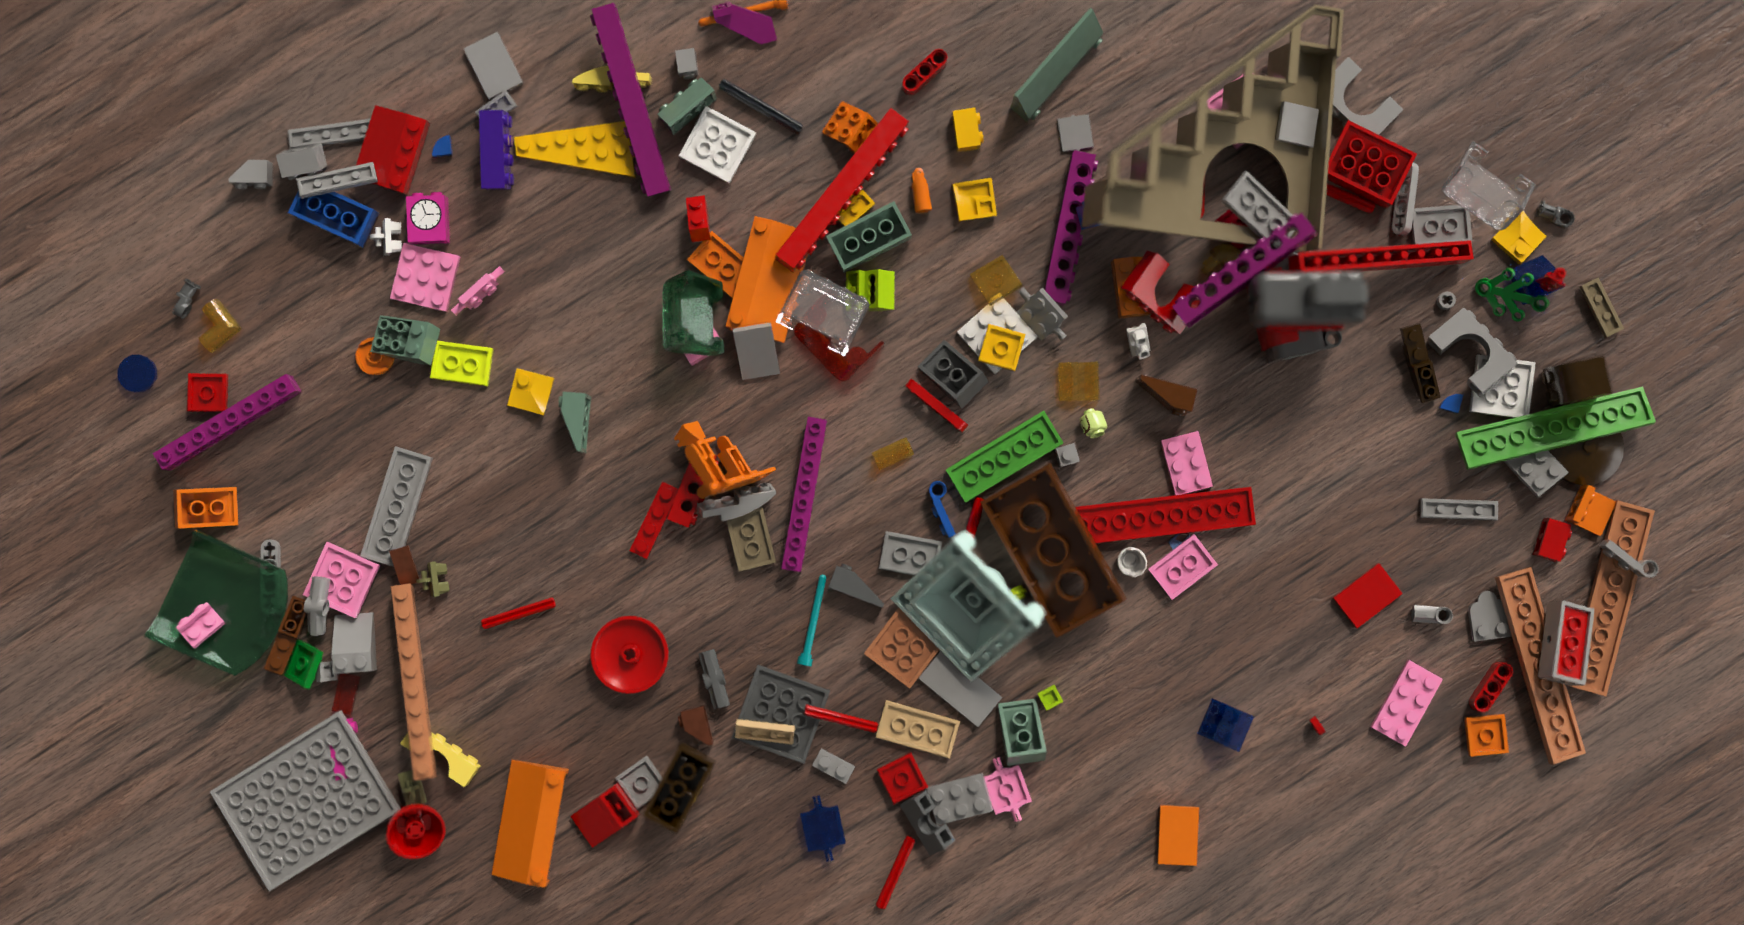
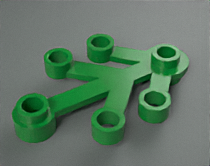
M1506 268L1497 277L1491 280L1482 278L1475 284L1476 293L1481 297L1487 298L1496 316L1505 314L1507 306L1512 314V319L1516 322L1524 319L1525 312L1522 309H1518L1513 300L1531 304L1532 308L1537 312H1542L1549 306V300L1544 295L1533 297L1515 292V290L1524 285L1528 286L1534 281V276L1531 273H1525L1519 280L1505 288L1497 287L1496 285L1502 281L1511 280L1515 276V271L1512 268ZM1506 271L1511 273V277L1506 276ZM1524 277H1529L1530 282H1526ZM1483 284L1488 286V290L1483 288ZM1495 295L1501 296L1506 306L1499 304ZM1539 300H1543L1544 305H1540ZM1497 307L1502 309V313L1497 311ZM1516 312L1521 314V318L1516 317Z

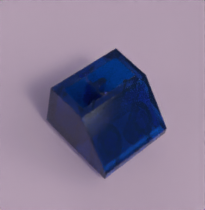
M1543 255L1512 268L1515 271V276L1511 279L1512 283L1519 280L1525 273H1531L1534 276V281L1530 285L1522 286L1516 290L1517 292L1533 297L1539 295L1546 296L1555 292L1545 291L1540 288L1539 283L1535 282L1537 279L1544 277L1546 273L1556 270ZM1525 276V281L1530 282V278Z
M1212 698L1197 734L1240 752L1254 716Z

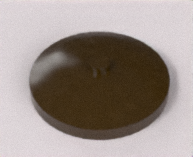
M1620 432L1548 451L1569 472L1562 478L1563 480L1575 485H1594L1607 480L1617 471L1624 455V440Z

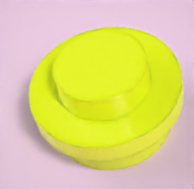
M1019 585L1009 590V592L1019 601L1025 598L1027 590L1022 585Z

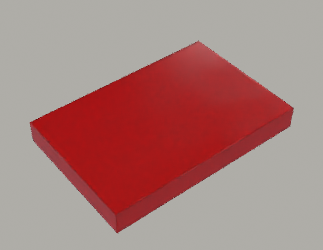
M1377 563L1336 594L1333 599L1354 627L1359 628L1403 593L1381 564Z

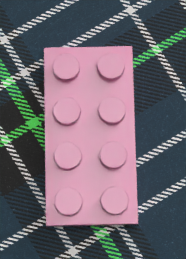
M1407 660L1370 727L1403 746H1407L1443 679Z

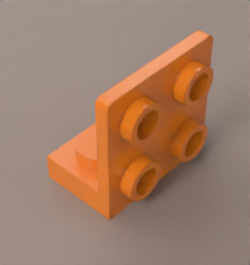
M842 101L822 133L845 144L855 154L878 125V122L869 113Z
M1581 485L1565 521L1601 536L1616 501L1595 492V487Z

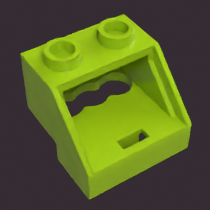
M881 269L846 272V310H894L895 272ZM871 277L876 278L874 283L876 288L874 292L875 302L873 304L870 302Z

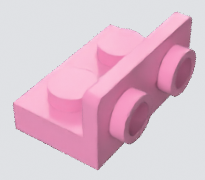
M206 602L196 607L194 613L189 617L180 620L176 629L195 649L226 623Z

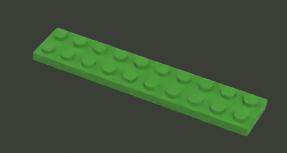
M1638 387L1456 432L1455 436L1466 468L1469 470L1653 425L1656 421L1643 387Z

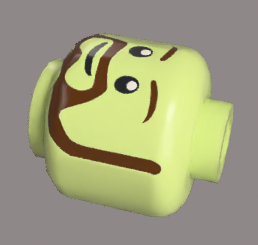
M1088 409L1084 411V415L1079 420L1083 433L1086 436L1098 438L1105 434L1107 423L1101 411Z

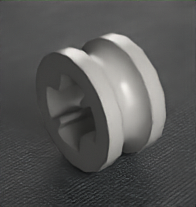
M1447 291L1441 293L1437 297L1436 302L1440 309L1448 310L1454 306L1456 298L1453 293ZM1442 297H1449L1450 301L1448 302L1450 303V305L1448 303L1443 304L1442 301L1444 299H1442Z

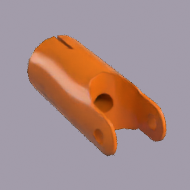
M916 168L912 173L913 182L911 187L915 212L925 213L932 210L929 188L923 170Z

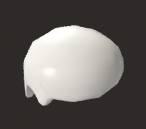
M1128 547L1123 549L1118 555L1117 565L1123 574L1134 578L1144 573L1147 568V559L1145 554L1138 548Z

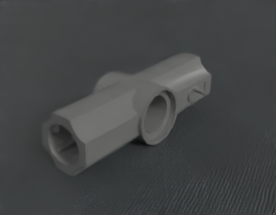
M715 649L699 653L704 672V683L706 689L709 690L713 708L718 709L730 705L725 688V677L722 668L719 666Z

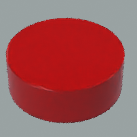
M1316 716L1309 719L1318 735L1321 736L1326 733Z

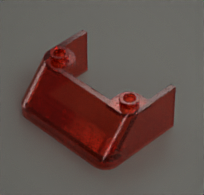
M830 288L798 321L794 327V334L838 381L846 382L884 347V342L881 340L869 353L861 347H852L845 353L820 327L826 319V311L822 306L834 295V290Z

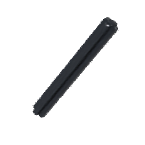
M726 79L721 80L719 88L796 134H799L803 129V125Z

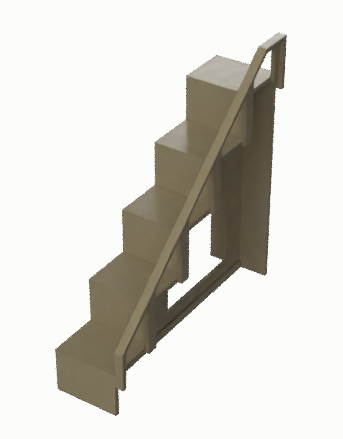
M1320 5L1312 6L1111 152L1108 158L1107 177L1085 186L1082 227L1086 228L1097 224L1256 246L1255 243L1261 238L1248 226L1201 220L1203 183L1209 163L1222 149L1230 145L1243 143L1258 146L1274 157L1280 165L1286 180V209L1292 215H1299L1302 212L1315 229L1317 236L1297 251L1302 253L1322 249L1336 58L1340 57L1344 10ZM1312 15L1330 17L1329 45L1300 41L1302 23ZM1290 32L1288 44L1269 52L1267 76L1255 75L1256 56ZM1244 66L1243 77L1224 85L1222 111L1208 109L1209 90ZM1197 100V110L1178 119L1176 145L1160 143L1161 126ZM1286 101L1319 109L1314 146L1312 148L1276 140L1281 102ZM1150 134L1149 145L1132 152L1130 180L1118 179L1120 155ZM1297 231L1290 238H1294L1297 235Z

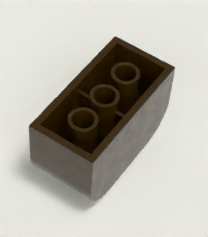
M1604 355L1542 369V381L1546 384L1547 388L1546 399L1551 407L1613 394Z
M682 742L648 803L643 816L678 833L708 779L716 760Z

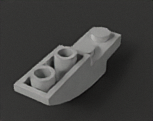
M760 483L757 486L751 487L742 486L740 489L734 490V497L725 496L722 499H709L702 503H697V510L702 518L718 515L721 521L731 520L759 508L776 495V490L771 483Z

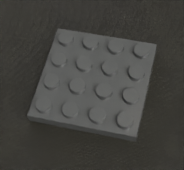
M758 664L738 719L795 726L793 744L735 738L736 727L732 738L804 764L820 719L804 715V708L806 705L824 709L830 690Z

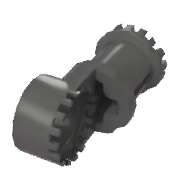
M1543 200L1538 205L1539 209L1537 208L1536 217L1541 216L1550 219L1552 223L1557 224L1560 228H1567L1574 223L1575 215L1570 210L1545 204ZM1562 214L1569 216L1570 221L1568 224H1563L1560 221Z
M185 278V284L180 292L176 293L180 299L176 306H174V311H172L174 315L181 319L186 318L190 313L192 298L197 289L200 290L201 286L196 283L194 284V282Z

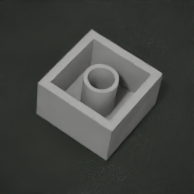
M322 143L284 150L276 155L281 177H288V180L300 178L305 173H307V176L319 174L327 166Z

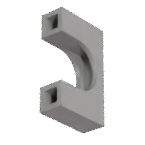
M1347 57L1335 71L1332 116L1338 117L1342 121L1343 126H1345L1347 120H1350L1379 135L1401 113L1403 108L1389 96L1369 115H1357L1351 112L1344 102V91L1346 86L1362 69Z
M1462 308L1428 337L1427 343L1441 355L1459 340L1472 339L1479 342L1486 350L1487 363L1472 375L1466 384L1481 397L1510 373L1518 363L1516 362V357L1503 348L1502 342L1497 338H1493L1489 334V329L1476 320L1473 312Z

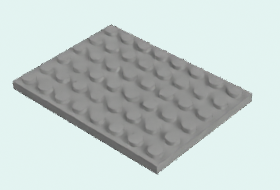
M342 710L210 791L269 891L391 817L401 809L351 725L347 722ZM329 745L333 747L336 759L342 762L345 774L348 777L347 779L340 773L334 774L335 761L331 757ZM335 775L340 776L342 780L335 781Z

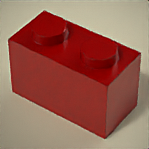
M705 195L686 198L688 226L692 242L711 240Z
M1543 518L1532 555L1554 562H1561V559L1566 555V542L1572 535V530H1570L1572 525L1551 518Z

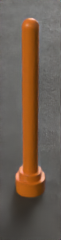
M773 0L745 8L755 12L773 8L785 10L788 9L787 0ZM714 16L702 18L698 21L700 26L717 23Z

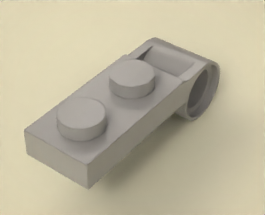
M1603 540L1599 545L1603 549V554L1611 559H1616L1618 565L1626 571L1631 570L1639 577H1654L1658 573V565L1655 561H1636L1611 540ZM1645 564H1647L1649 567V571L1647 573H1645L1643 570Z

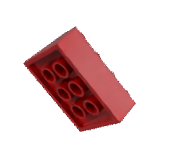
M375 105L356 166L373 162L378 182L371 184L408 195L431 123L407 113Z
M1347 120L1329 153L1327 180L1387 209L1393 204L1417 153Z

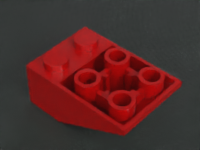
M616 783L570 817L593 848L634 820L640 813L619 783Z

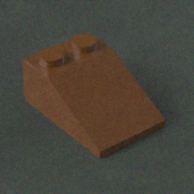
M1140 375L1136 378L1135 382L1167 410H1171L1173 415L1183 417V415L1192 412L1198 389L1145 375Z

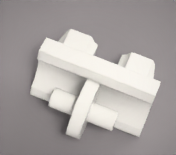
M391 218L384 219L383 234H381V227H375V234L370 235V239L376 241V247H381V240H383L384 256H390L391 253L401 252L402 250L401 241L391 240V234H401V223L391 221Z
M1145 323L1138 327L1132 326V328L1126 329L1132 357L1138 356L1140 360L1149 357V351L1151 350Z

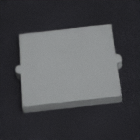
M1089 114L1071 115V117L1057 119L1062 152L1080 151V149L1094 147Z

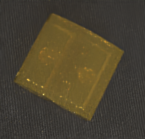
M1099 362L1058 363L1059 401L1100 400Z

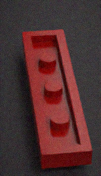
M662 481L629 551L648 559L669 515L679 490L678 488Z

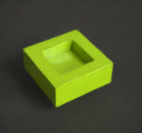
M1054 684L1037 693L1046 711L1064 702Z

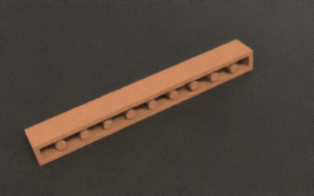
M411 583L391 586L414 780L437 778L414 587Z

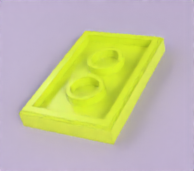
M437 341L430 378L488 386L493 348Z

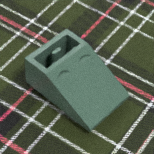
M380 315L370 352L413 363L431 365L440 328L430 322Z

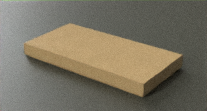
M886 700L876 738L950 759L960 721Z

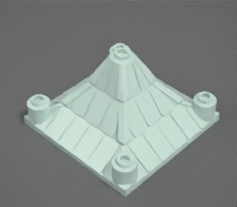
M961 532L908 581L891 600L972 682L1041 623L1040 621L1044 617V610L1035 603L1029 604L1026 608L1021 605L1007 589L1001 573L994 568L984 566L970 551L975 545L972 535L967 532Z

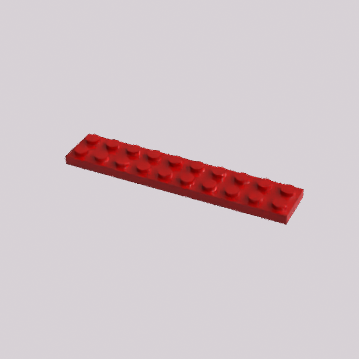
M1251 487L1076 507L1095 543L1256 525Z

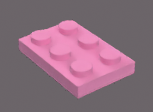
M1199 431L1160 441L1174 495H1182L1213 487Z
M1193 534L1148 568V570L1170 599L1173 600L1218 564L1195 534Z

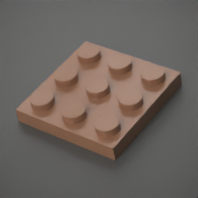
M898 607L864 654L908 688H911L939 651V648Z

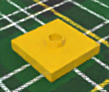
M988 324L978 361L1015 372L1026 334Z

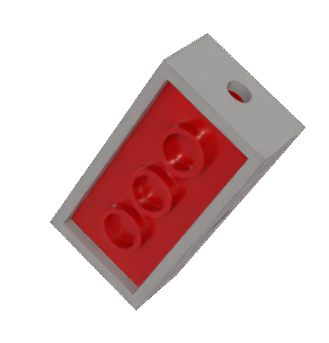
M1563 600L1547 603L1538 678L1568 686L1585 685L1595 609Z

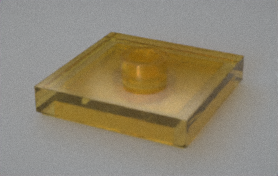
M1003 255L970 274L990 306L1023 287Z

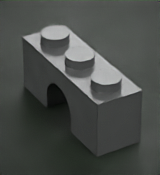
M926 790L910 797L900 805L929 855L946 849L956 841L946 824L939 826L930 819L929 812L936 806Z

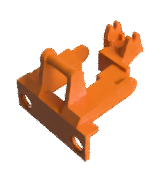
M698 421L683 424L674 437L675 441L679 440L678 447L687 446L685 454L704 483L697 490L699 498L703 499L710 495L713 496L758 482L776 471L775 467L759 472L757 470L751 471L736 445L733 446L727 436H720L717 439V446L721 453L717 456L727 470V473L723 475L713 458L715 455L709 446L716 438L714 436L704 439L706 436Z

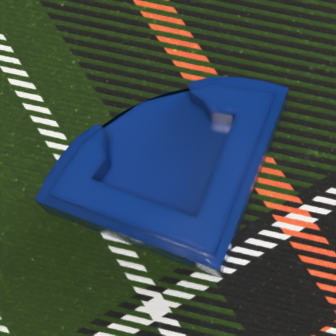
M450 135L440 138L435 143L432 151L433 157L453 155Z
M1463 394L1448 396L1440 403L1438 409L1459 413Z

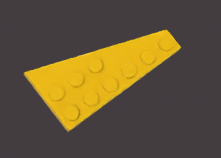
M625 121L514 137L516 156L519 158L546 161L553 164L568 165L570 167L636 178L633 157L629 148L631 146L630 138H626L624 127H626Z

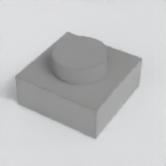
M332 661L319 664L316 671L317 682L338 680V674H333Z

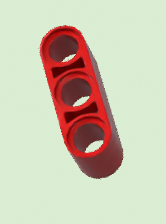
M936 49L904 77L902 82L903 92L911 96L921 90L945 68L948 59L947 53L943 49ZM936 56H941L944 59V61L942 63H936L934 61V58ZM928 69L930 74L922 76L920 70ZM912 81L916 86L913 89H909L905 84Z
M1495 662L1490 666L1469 698L1471 709L1486 712L1492 707L1513 674V669L1509 664ZM1500 666H1503L1505 669L1502 676L1498 674ZM1490 682L1494 684V689L1491 692L1487 689ZM1482 698L1483 706L1478 708L1477 700Z

